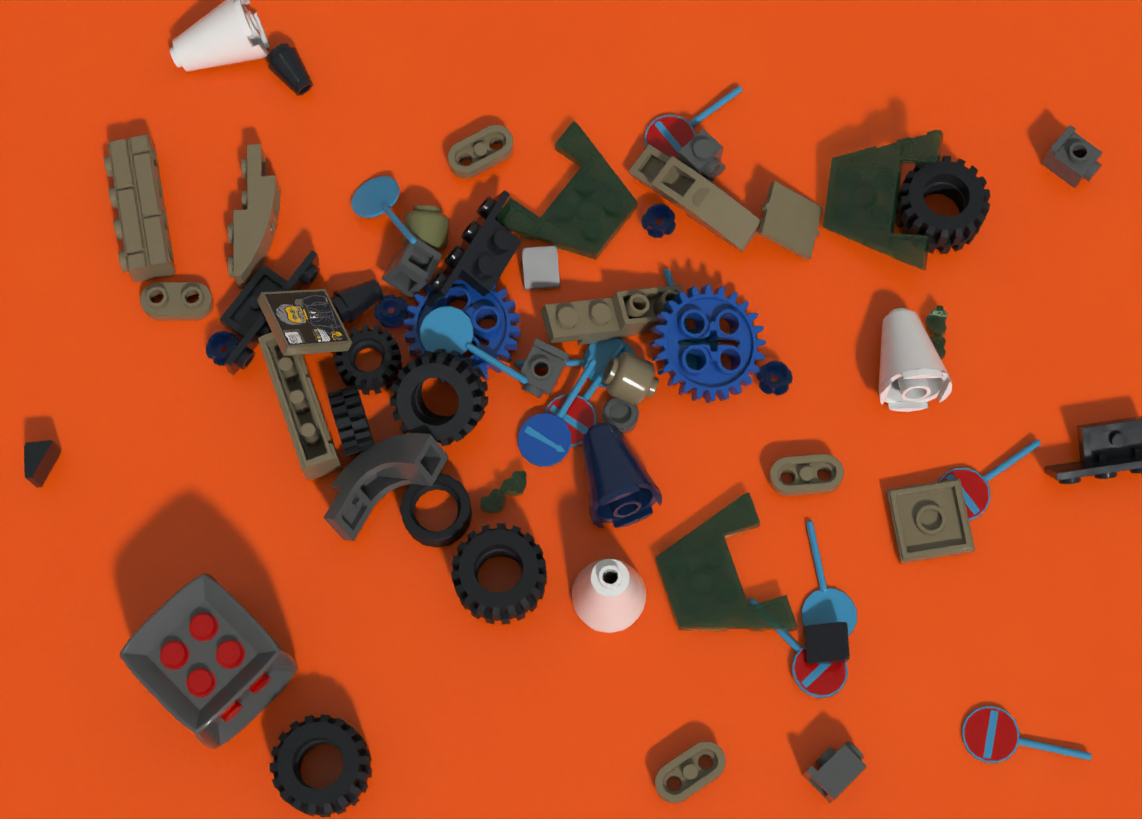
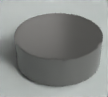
M613 397L603 407V423L616 426L621 434L632 431L638 422L639 411L637 405H632Z

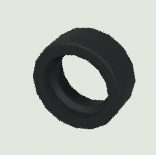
M439 474L433 486L410 484L403 494L400 506L405 528L413 539L425 546L438 548L451 545L462 538L470 526L472 509L468 493L459 481L449 475ZM436 489L451 494L458 505V514L454 523L447 529L437 532L420 526L414 512L419 498L426 492Z

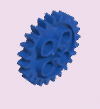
M456 279L447 295L431 307L424 303L431 293V290L428 288L429 284L424 286L425 297L420 294L414 295L418 307L408 306V315L412 318L404 320L405 329L410 330L404 334L406 343H413L408 348L410 356H420L427 352L420 340V328L424 318L431 311L439 307L450 306L453 301L463 300L467 305L460 310L470 318L473 325L474 338L471 344L497 360L507 363L511 362V355L507 350H517L518 348L517 342L512 338L520 337L521 335L520 328L513 326L520 322V317L518 313H512L516 309L515 301H506L508 298L507 290L503 289L496 293L497 282L491 292L483 297L465 281ZM484 319H493L497 322L490 329H483L478 326ZM478 339L489 342V344L484 346L479 343ZM475 354L469 357L474 361L471 366L475 370L477 368L481 369L483 372L481 377L485 381L489 380L488 369L491 368L497 373L501 372L500 369Z
M710 284L703 286L700 292L696 286H692L687 289V295L681 291L674 295L676 302L669 300L664 304L667 312L656 314L655 317L662 325L652 327L651 332L658 335L659 339L650 342L649 345L659 348L660 353L652 357V361L663 362L664 366L657 373L661 375L668 372L671 377L667 382V386L679 383L678 394L680 396L691 390L692 401L699 400L703 393L706 403L715 401L716 394L720 401L729 398V392L733 395L741 393L740 384L746 387L753 383L748 374L755 375L760 373L761 370L754 362L765 359V356L758 352L757 348L765 345L766 341L757 339L756 334L761 332L764 327L753 326L752 321L756 319L758 314L756 312L747 315L745 310L749 305L748 301L739 305L736 304L737 292L725 297L723 286L717 288L714 293H712ZM686 317L692 319L695 323L696 331L694 334L688 332L685 328L684 320ZM720 318H724L729 323V334L724 333L720 329ZM706 338V341L709 343L736 341L738 346L718 345L710 349V345L707 344L689 347L679 346L678 341L696 343ZM687 353H691L697 359L696 370L691 369L687 365ZM722 353L728 355L731 359L730 370H727L721 364L720 357Z

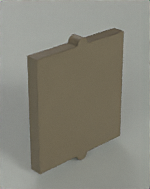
M773 181L770 183L766 203L761 206L763 215L758 234L806 260L810 259L815 238L820 234L817 229L823 207Z

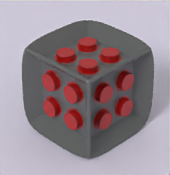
M208 573L196 577L175 593L132 635L119 655L133 675L181 724L194 732L202 744L211 749H217L246 727L284 689L298 669V664L292 656L285 652L260 623Z

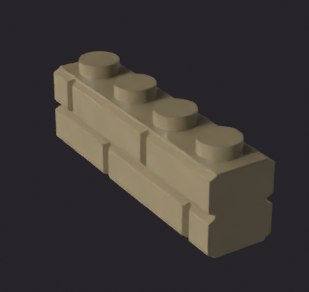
M148 135L130 137L129 140L110 141L108 143L109 155L104 156V165L108 177L113 176L114 187H109L108 191L112 207L118 208L119 218L114 219L113 223L117 239H123L124 250L118 252L121 269L123 272L128 271L134 282L174 275L176 270L155 146Z
M273 333L262 335L258 338L305 477L307 480H313L342 469L304 356H283Z

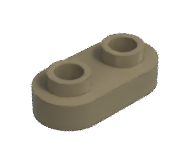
M491 125L457 142L448 152L450 170L460 178H471L508 159L514 147L511 132L504 126ZM495 143L502 145L499 150L490 148ZM464 159H469L472 161V163L468 166H463L460 164V162Z
M197 282L152 283L143 290L140 297V303L145 313L150 318L159 321L201 320L206 318L214 307V299L209 289ZM163 295L161 302H152L155 296ZM192 295L199 296L195 303L188 302L189 297Z
M828 454L784 457L773 464L769 473V483L776 493L783 496L830 493L840 485L844 476V469L836 457ZM826 471L830 479L827 481L820 480L817 472ZM788 473L793 477L794 481L790 484L784 483L781 480V475Z
M700 742L667 763L658 771L655 778V790L658 796L667 803H680L717 779L723 772L726 763L722 749L712 742ZM702 756H708L712 760V767L707 770L702 769L698 764V759ZM671 777L678 778L681 782V788L677 791L669 790L666 785L667 780Z

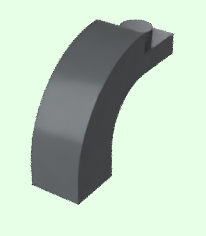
M406 433L380 441L354 458L335 479L331 487L337 493V496L323 518L343 540L354 541L370 512L381 498L390 491L404 485L433 486L449 456L431 434Z

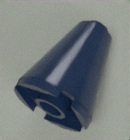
M598 423L591 426L583 437L589 514L593 524L599 528H605L603 523L613 522L615 528H621L647 518L653 513L651 506L656 501L659 506L662 503L660 489L616 426L608 425L607 423Z

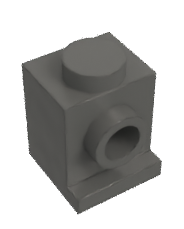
M1070 125L1049 149L1041 164L1073 188H1076L1083 178L1089 182L1102 166L1098 159L1103 152L1075 133L1076 128Z
M704 129L678 152L679 161L710 182L717 178L726 168L721 162L723 146Z
M416 238L415 244H411L408 241L392 257L382 277V280L410 298L430 282L442 257L441 253Z
M536 338L520 371V374L528 378V382L523 384L521 389L537 398H541L543 393L551 397L569 360V354ZM540 363L546 364L549 368L548 373L544 376H538L534 372L536 365Z
M847 741L837 751L830 746L815 762L820 769L817 771L811 766L803 776L830 803L867 766L861 761L864 758L861 751L850 741Z

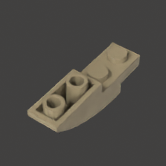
M261 144L247 145V158L241 159L243 179H247V190H242L241 193L243 210H233V223H228L227 228L229 244H233V256H228V273L230 277L235 278L239 289H244L263 265L274 239L280 211L281 189L275 175L267 176V159Z
M650 144L628 171L631 177L683 210L689 218L741 252L744 251L759 231L761 220L686 164L673 156L671 158Z
M681 285L617 291L611 298L546 304L541 309L549 344L577 340L578 345H584L650 332L652 327L662 325L655 316L660 312H667L664 307L667 301L672 300L676 302L674 295L682 291Z

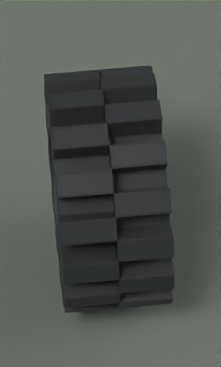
M368 324L362 325V330L358 332L356 327L350 329L351 335L349 337L352 344L349 350L336 352L337 355H334L337 370L346 386L357 385L358 390H362L363 395H369L370 390H374L375 394L382 393L381 388L384 386L388 390L392 387L391 381L398 379V371L402 369V357L395 338L392 339L391 333L387 330L382 332L380 326L374 325L372 330L369 329ZM366 348L378 350L382 354L381 365L376 370L370 372L358 369L355 365V358L361 350Z
M357 385L328 393L332 413L346 456L371 448L374 445V441Z

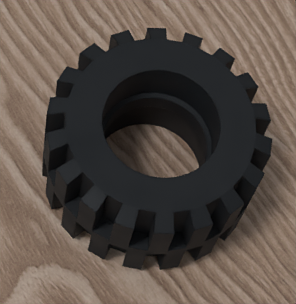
M935 156L928 158L926 165L922 161L915 165L914 170H910L906 175L896 199L894 214H898L895 220L897 227L904 226L901 233L905 239L909 237L914 239L913 246L919 248L920 245L926 246L925 252L933 253L935 249H939L940 254H948L951 247L956 252L962 249L965 243L969 244L974 239L989 211L990 203L987 202L990 199V190L984 189L987 182L983 176L979 178L976 176L978 170L973 165L967 168L964 166L966 161L958 159L956 163L951 161V156H943L941 161H938ZM932 194L947 196L956 203L960 214L950 217L938 215L928 208L924 197Z
M437 349L434 352L427 351L400 370L397 374L398 379L392 384L391 390L394 391V395L390 397V406H396V411L392 415L395 421L402 420L404 425L400 429L404 433L410 430L412 433L431 434L437 443L447 446L455 440L456 442L460 441L472 431L482 419L485 413L483 410L488 405L489 398L485 396V392L488 390L487 381H481L480 377L483 375V372L480 368L475 370L471 366L474 362L468 356L465 359L459 357L461 352L455 350L447 353L445 349ZM439 378L452 385L457 393L459 402L455 414L440 416L431 412L426 407L421 394L422 385L425 380Z
M497 523V528L490 529L489 524L481 526L482 532L476 534L473 530L467 535L468 541L466 543L461 541L457 547V556H453V571H451L457 596L463 607L471 611L472 616L477 619L480 617L485 618L486 623L494 624L496 620L501 621L502 625L510 624V619L517 618L519 621L525 618V613L528 610L533 612L537 607V601L539 599L542 600L545 593L544 587L547 585V572L543 551L539 544L536 545L534 543V538L529 533L526 535L522 534L521 528L513 525L512 529H507L505 523ZM496 556H506L514 559L522 569V577L514 588L501 593L490 592L484 589L478 582L477 574L482 564L488 559Z
M321 714L320 718H315L313 715L304 717V722L298 723L295 721L290 724L291 730L287 734L282 732L278 737L281 741L279 746H273L271 755L274 756V762L270 763V772L274 775V779H272L273 785L280 792V796L284 801L307 815L331 817L330 814L333 813L341 814L346 811V807L351 804L354 806L360 801L358 799L359 795L362 792H366L369 786L366 784L368 777L372 776V768L370 767V761H372L371 754L363 738L344 720L338 717L334 719L330 715ZM331 744L338 748L343 756L342 772L331 785L320 789L312 788L301 778L300 768L302 760L306 753L315 746Z

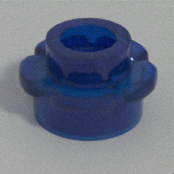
M655 204L648 208L646 214L642 216V227L645 230L647 229L648 234L654 238H661L665 234L670 235L676 227L674 222L675 214L668 206ZM657 219L662 220V223L657 224L655 221Z
M393 294L385 295L380 298V303L374 306V316L380 320L379 323L383 327H400L404 320L408 318V303L402 297L397 298ZM390 308L395 309L394 313L392 314L389 313L388 310Z
M225 331L216 332L208 340L206 354L208 358L213 359L216 365L226 366L225 361L240 343V340L233 333ZM223 346L227 347V350L225 352L221 351V348Z
M771 361L765 366L760 367L761 371L757 373V379L760 381L759 388L764 393L782 395L788 391V385L792 383L793 377L791 371L784 363ZM776 376L778 380L774 382L771 380V377Z

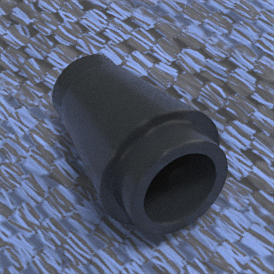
M283 43L275 47L267 55L268 69L294 91L297 96L303 95L312 88L313 82L310 80V76L296 48H291L288 43Z
M372 279L368 282L335 291L333 293L334 296L330 299L342 323L347 321L352 323L384 296L377 281Z

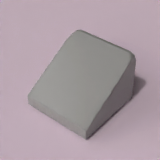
M557 246L523 248L522 261L525 291L560 288Z

